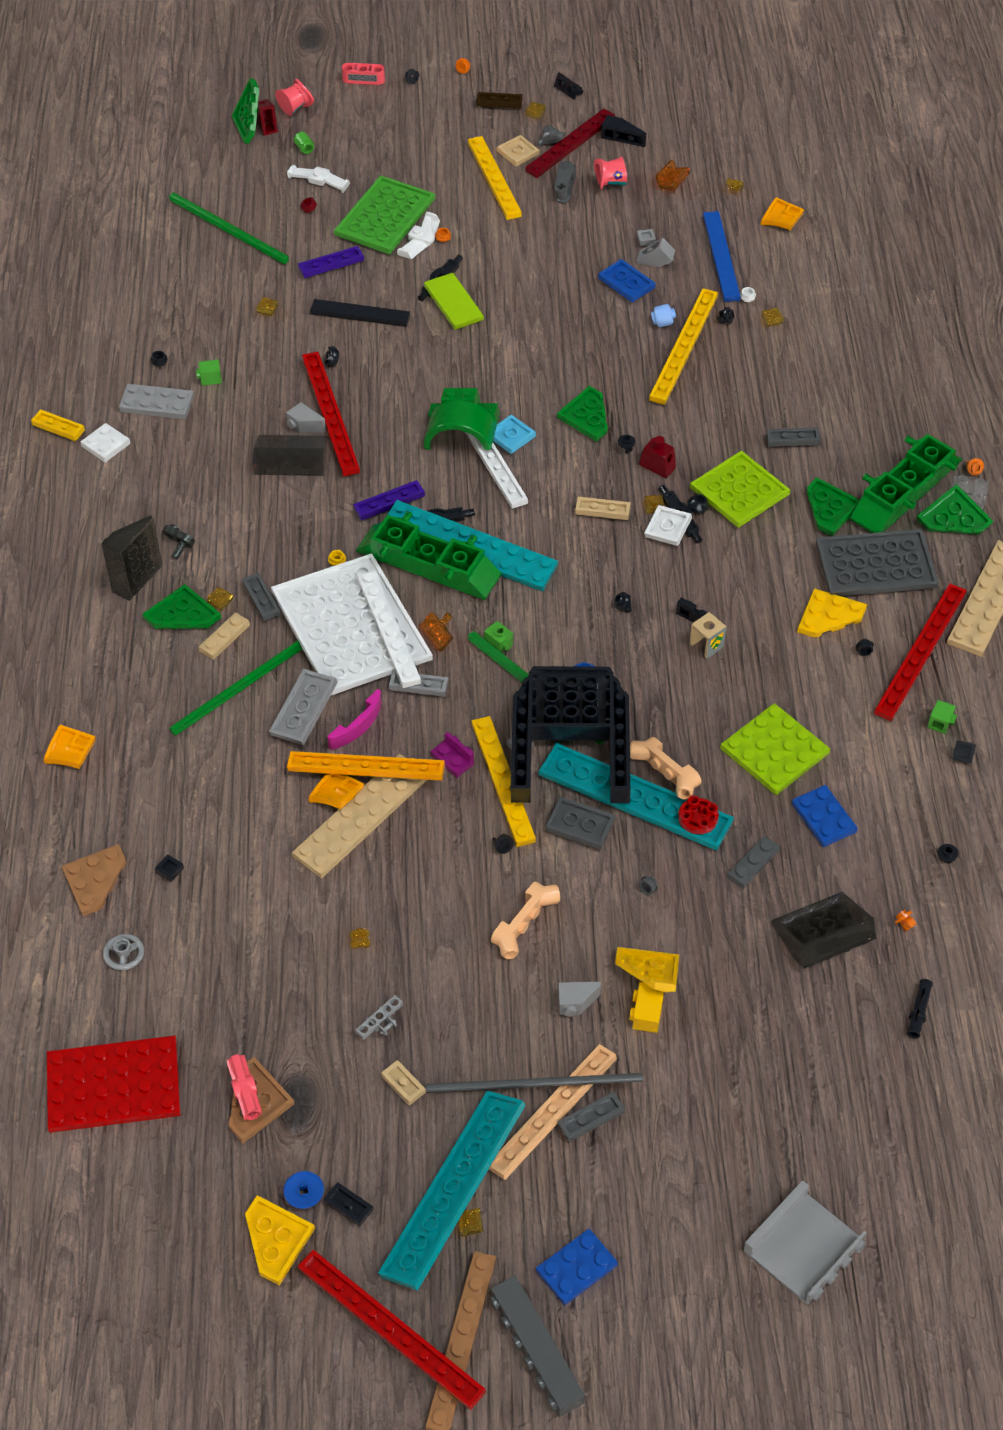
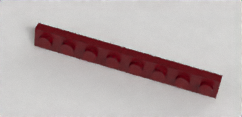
M603 108L527 165L525 172L535 178L540 177L602 130V124L607 115L615 116V114Z

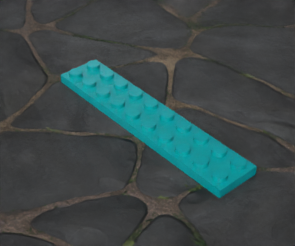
M396 500L388 515L402 518L406 511L412 512L413 516L409 521L420 526L421 532L448 542L452 538L459 541H467L471 534H473V537L476 535L478 539L474 545L485 550V556L501 572V576L542 592L558 566V560Z
M558 743L555 744L539 770V776L716 851L719 849L734 821V817L718 811V823L712 831L705 834L690 833L680 825L678 819L679 809L687 800L678 798L673 791L630 774V803H610V765Z
M491 1091L485 1093L379 1270L378 1274L382 1279L418 1291L526 1105L523 1100Z

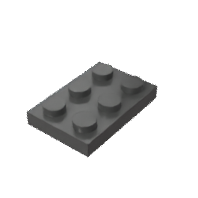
M560 796L545 826V831L601 850L613 826L616 815Z

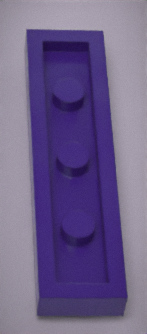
M355 246L298 263V269L302 276L307 278L364 261V255L359 247Z
M416 480L355 503L353 508L362 521L390 510L396 500L409 503L425 496V491Z

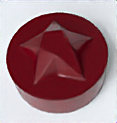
M309 197L302 201L300 207L303 212L310 213L316 208L317 203L314 198Z

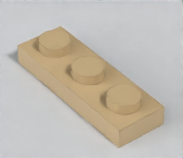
M578 497L575 514L628 520L631 502Z
M235 612L199 646V651L214 660L250 626V621Z

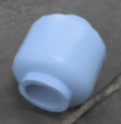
M669 304L656 306L654 311L651 312L654 325L657 324L659 328L672 325L674 322L673 318H676L675 309H671Z

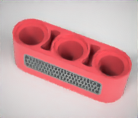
M344 63L342 65V80L345 83L381 85L385 82L384 66L381 64Z

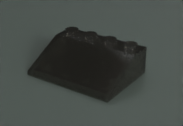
M259 435L253 452L254 475L324 476L328 436Z
M151 515L112 532L101 544L112 593L128 601L163 566L154 518Z
M843 892L771 920L773 927L785 946L803 968L812 967L821 961L831 959L838 954L848 952L855 947L865 945L877 939L874 918Z

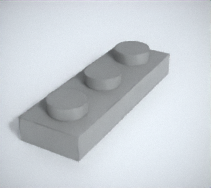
M392 671L389 690L446 696L448 677L419 674L421 684L402 688L396 671Z

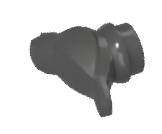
M551 125L545 126L542 133L543 136L537 141V144L542 146L559 142L563 139L565 133L560 132Z

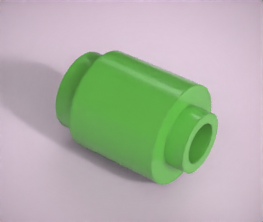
M299 132L295 135L294 143L301 152L309 154L314 150V142L306 132Z

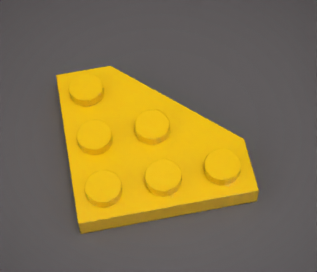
M814 588L797 633L816 638L822 636L824 632H834L845 628V625L860 623L867 609V604L835 594L830 595L828 592Z
M617 947L616 965L655 990L666 993L670 991L676 992L679 954Z
M257 1195L246 1211L245 1216L260 1276L280 1286L315 1230V1225Z

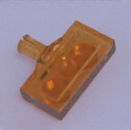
M430 612L419 626L437 650L443 651L454 638L446 627L453 617L451 614L446 613L440 620L435 613Z

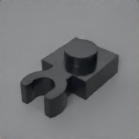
M682 597L677 602L676 614L691 622L694 619L697 621L707 614L705 610H698L696 604Z

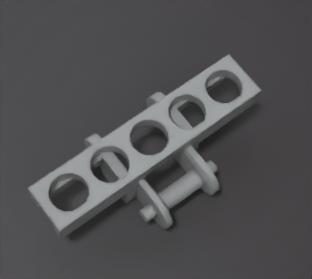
M394 995L383 1006H379L373 1015L365 1019V1022L355 1030L356 1034H359L363 1040L373 1031L376 1033L380 1031L381 1035L386 1036L388 1029L392 1026H397L396 1020H393L391 1015L403 1006V1001ZM396 1000L399 1002L398 1005L392 1006ZM377 1014H382L383 1018L376 1019L375 1016ZM386 1019L388 1024L383 1028L380 1024ZM364 1028L368 1029L366 1033H362L361 1031Z

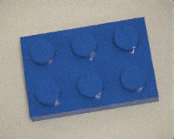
M622 259L598 273L599 280L632 303L653 290L656 284Z
M826 785L792 799L791 804L823 848L857 833L858 827Z
M589 1228L536 1267V1272L565 1306L616 1268L618 1261Z

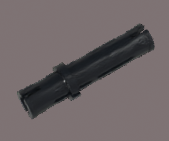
M929 979L920 980L913 1011L909 1014L910 1023L907 1035L911 1038L916 1039L920 1037L922 1025L927 1018L925 1013L933 982Z

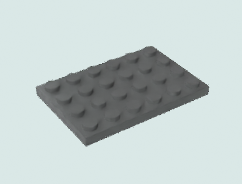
M922 529L816 538L815 543L830 595L849 596L938 588L939 582Z

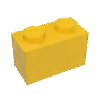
M643 982L639 983V989H634L632 1001L636 1002V1006L631 1008L629 1020L633 1021L632 1029L658 1033L664 992L655 990Z

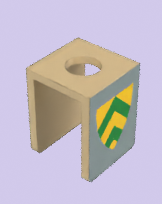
M708 612L692 623L689 644L693 646L705 637L704 657L708 659L724 647L727 626ZM710 623L714 625V628L709 630Z

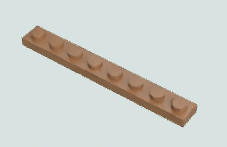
M474 1251L445 1354L449 1360L464 1372H466L496 1263V1256ZM438 1383L427 1419L426 1430H450L458 1400Z

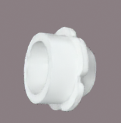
M745 287L740 292L741 299L744 302H751L756 297L755 291L751 287Z

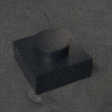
M957 740L952 759L972 764L976 744Z
M167 854L155 867V872L172 882L184 869V865Z

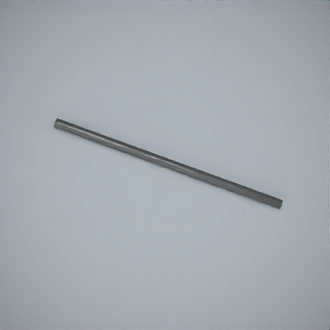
M628 1073L426 1084V1093L643 1082V1074Z

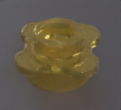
M362 928L351 931L349 934L350 938H352L351 948H368L371 945L368 939L370 932Z

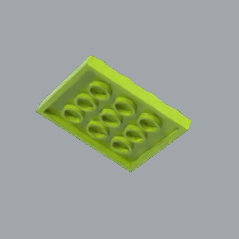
M742 450L690 483V488L695 493L705 496L712 507L738 528L790 495V489Z
M775 703L721 743L720 746L722 751L775 795H778L830 753V748Z

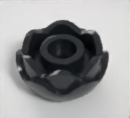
M334 346L328 347L329 350L326 352L327 359L325 364L328 367L335 366L338 363L339 350Z
M693 495L687 501L688 507L693 513L703 514L709 509V502L703 495Z

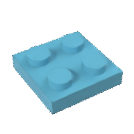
M510 415L497 424L493 441L512 454L536 437V432L513 415Z

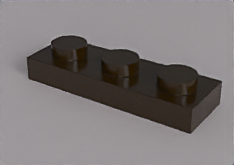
M478 92L477 106L522 108L523 94Z

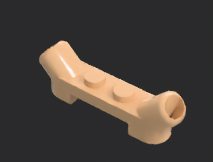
M651 737L646 741L633 740L630 742V758L632 760H646L667 780L676 785V796L678 798L687 800L690 796H693L694 788L701 784L700 775L689 764L683 768L662 752L663 743L655 737Z
M536 881L533 882L525 892L526 904L512 922L507 924L502 921L492 934L491 943L500 948L503 958L513 959L518 955L517 937L525 933L529 922L537 918L542 906L558 904L560 902L559 887L555 884L543 886Z

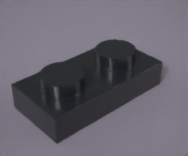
M338 1182L324 1198L325 1204L359 1227L373 1211L371 1204Z

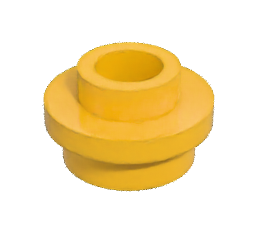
M333 550L328 556V562L330 565L336 566L345 563L346 556L341 550Z

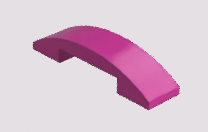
M377 689L365 700L366 710L347 728L339 725L327 736L329 749L333 750L345 746L367 731L379 714L382 703L381 690Z

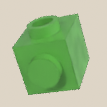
M219 359L198 362L199 369H196L197 379H201L202 386L222 383Z
M496 621L484 630V639L503 653L508 651L513 645V632L499 621Z
M937 700L927 728L946 734L949 726L954 725L957 715L954 714L956 706Z

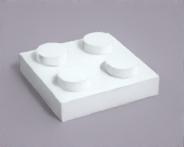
M105 423L80 443L81 447L106 463L130 444V439Z
M658 505L644 533L645 537L678 546L692 519V515Z

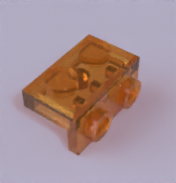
M670 160L655 175L660 190H675L691 172L689 167H676L674 160Z

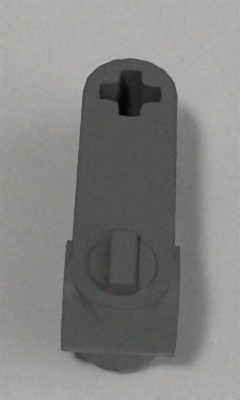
M570 161L562 162L558 166L554 185L558 203H566L571 197L574 180L576 179V165Z

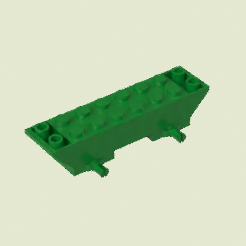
M928 433L918 440L908 435L904 442L910 444L912 448L907 451L906 457L890 472L885 471L876 478L867 473L864 474L862 480L868 482L870 486L864 490V494L850 516V520L870 533L885 532L909 509L913 510L916 502L951 470L955 471L962 458L956 455V450Z
M406 511L402 518L387 514L382 522L371 527L356 548L357 553L365 556L373 554L376 560L486 600L501 576V572L485 556V550L474 545L478 539L476 535L473 537V534H471L467 541H459L452 538L448 542L421 532L420 526L409 521L413 516L412 512Z

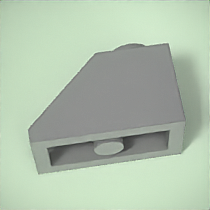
M662 237L640 250L636 262L638 264L662 267L673 261L675 249Z
M302 402L286 412L287 425L298 433H324L326 431L325 418Z
M560 982L558 985L559 1015L568 1017L581 1015L600 996L601 982Z

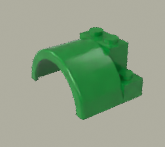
M444 388L441 403H431L428 413L429 423L424 438V449L431 450V440L437 433L445 430H460L476 437L483 445L484 450H490L500 415L498 403H481L478 388Z

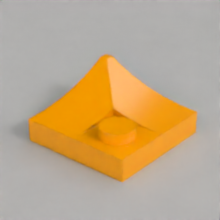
M776 197L763 216L760 225L778 226L791 231L803 215L804 209Z
M59 725L45 754L44 763L60 764L80 769L96 741V736Z
M326 774L310 794L309 802L323 803L341 810L361 791L364 783L348 775Z

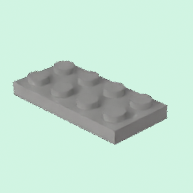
M127 384L119 405V411L123 413L186 419L194 398V391Z
M303 669L269 730L271 736L304 745L338 683L337 679Z

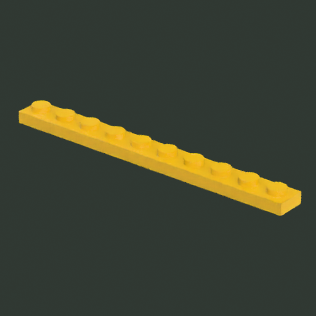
M702 289L649 396V401L663 405L666 404L718 298V292Z

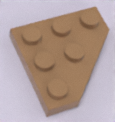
M119 844L62 866L82 916L99 911L104 907L105 900L109 892H112L119 873L127 864Z
M255 1057L247 1061L250 1075H253L255 1081L256 1095L259 1099L262 1114L257 1119L244 1120L238 1099L236 1100L233 1092L229 1129L242 1144L295 1104L292 1097Z

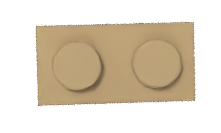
M398 1060L381 1072V1077L409 1106L426 1093V1089Z

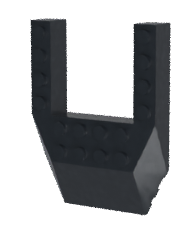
M533 666L528 677L523 680L522 686L513 695L511 803H531L532 740L610 741V803H630L629 695L626 691L624 692L620 686L621 683L614 677L610 667Z

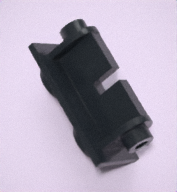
M558 72L554 87L574 100L576 95L583 94L581 86Z

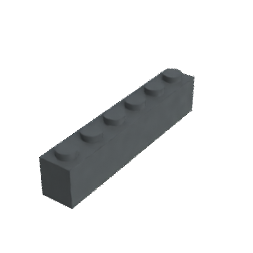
M516 1275L492 1287L491 1297L489 1298L490 1303L495 1311H500L502 1315L500 1318L504 1328L506 1330L510 1329L513 1334L512 1341L516 1349H521L525 1355L523 1360L528 1370L533 1369L537 1376L535 1381L541 1391L545 1390L548 1396L546 1400L552 1411L556 1410L559 1417L584 1404V1392Z

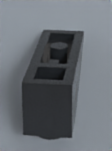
M606 116L602 124V139L646 147V132L623 118Z

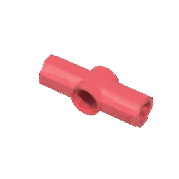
M233 1055L227 1060V1066L232 1078L231 1084L235 1098L239 1101L244 1120L257 1119L262 1114L256 1095L257 1089L253 1075H250L245 1055Z

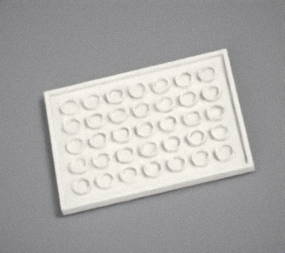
M373 554L271 587L275 600L315 672L337 679L338 683L331 695L391 675L392 671H395L357 580V575L371 571L376 572L415 666L433 660L431 651Z

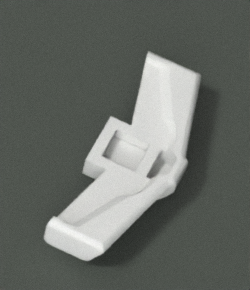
M292 165L287 171L289 179L291 177L307 178L309 183L320 186L327 183L341 190L342 193L345 192L350 184L349 180L331 174L329 169L322 167L305 169Z
M426 212L422 226L415 225L408 234V240L411 241L402 248H399L397 255L412 260L430 246L435 240V233L440 223L438 216L434 213Z

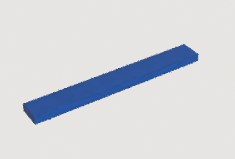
M719 211L703 212V219L724 302L740 301L741 296Z

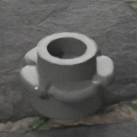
M643 876L639 882V889L642 893L650 895L658 890L657 881L651 876Z

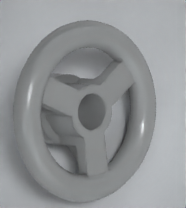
M120 934L111 938L103 949L105 963L115 970L131 969L138 965L144 956L142 941L131 934ZM138 949L136 958L126 964L130 952ZM110 950L118 954V956L120 957V964H117L110 959Z

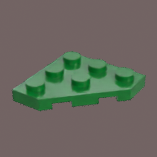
M249 78L231 115L243 142L248 144L255 135L259 97L258 84L252 78Z
M588 386L557 412L559 420L596 442L608 431L603 393L591 386Z
M817 477L809 484L806 490L817 529L830 536H834L845 524L860 499Z
M957 484L917 515L916 518L928 531L980 535L994 522Z
M186 584L142 614L143 619L155 629L209 628L221 619V613Z

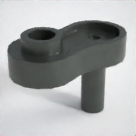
M170 524V526L165 525L162 533L169 539L179 542V545L171 555L173 558L178 559L185 547L192 548L195 540L187 533L179 531L180 529L173 524Z

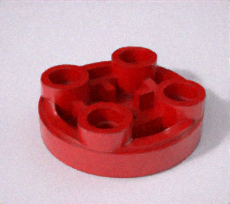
M695 795L690 796L679 809V823L690 833H708L718 823V806L707 799L699 798Z

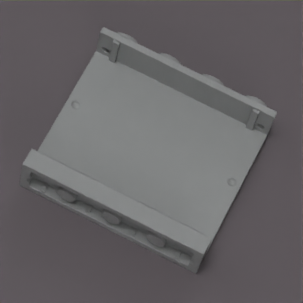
M802 1180L745 1242L743 1252L808 1305L813 1299L817 1301L824 1292L822 1288L826 1284L831 1285L836 1280L839 1269L841 1267L845 1269L852 1261L851 1256L855 1252L860 1253L866 1244L864 1240L867 1232L863 1231L860 1236L808 1195L809 1185Z

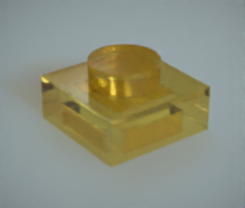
M531 102L526 109V115L540 119L546 110V105Z
M727 178L726 182L729 189L734 191L743 190L745 184L743 181Z
M262 297L256 307L257 313L272 316L278 307V301Z
M778 308L762 311V317L767 326L783 323V316Z
M662 495L645 496L646 514L655 513L658 505L664 506Z
M217 587L207 597V603L221 611L233 600V595L220 587Z
M480 1208L463 1212L459 1219L461 1236L484 1232Z

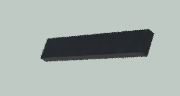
M314 299L311 307V314L404 327H407L410 319V311Z

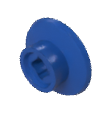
M309 1171L293 1174L284 1185L286 1201L293 1207L300 1209L309 1208L317 1204L324 1192V1185L320 1177ZM308 1190V1193L301 1195L300 1191Z

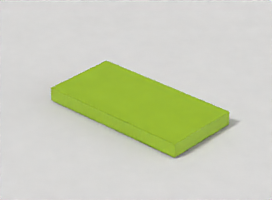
M454 273L424 282V287L454 330L484 319V315Z

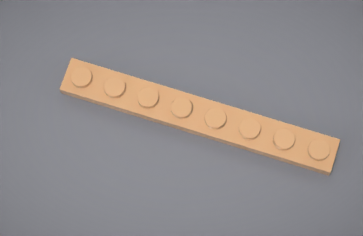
M599 1044L570 1076L603 1075L617 1060L616 1054ZM594 1084L560 1086L498 1152L489 1170L506 1180L557 1125V1121L561 1120Z

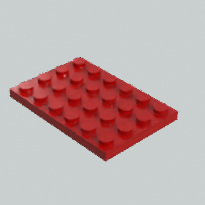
M176 1035L47 1051L49 1133L181 1116Z

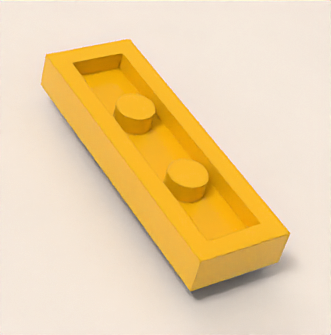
M41 409L31 420L33 426L76 441L85 431L84 425Z

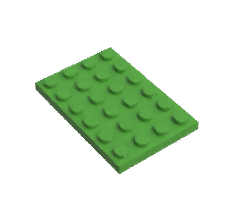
M380 175L335 228L334 235L391 254L435 200V194Z

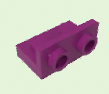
M446 732L444 734L445 740L432 749L430 753L435 760H444L445 768L458 778L474 765V753L471 748L465 747L456 736Z

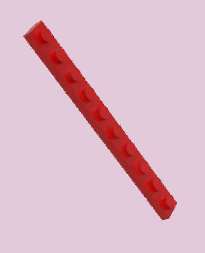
M319 352L303 354L302 360L322 417L325 418L326 429L342 475L344 477L360 473L356 456Z
M951 583L948 585L874 712L875 715L892 722L965 597L966 589Z
M314 1249L298 1265L299 1270L469 1410H472L485 1395L486 1389Z

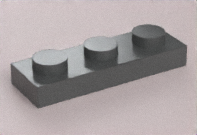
M818 428L767 429L766 431L768 447L820 445Z
M259 573L242 579V583L263 621L280 615V610Z
M763 836L728 873L727 878L744 889L780 851V846L766 836Z
M612 1092L557 1121V1126L569 1143L625 1113V1108L615 1093Z

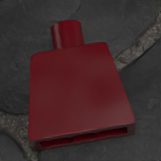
M268 99L258 101L256 123L264 136L278 132L275 108Z
M662 436L652 438L643 448L639 465L667 479L676 469L673 446L665 443V439Z

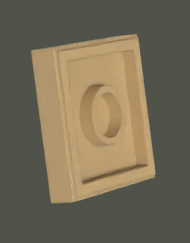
M522 135L497 146V152L515 167L540 155V150Z

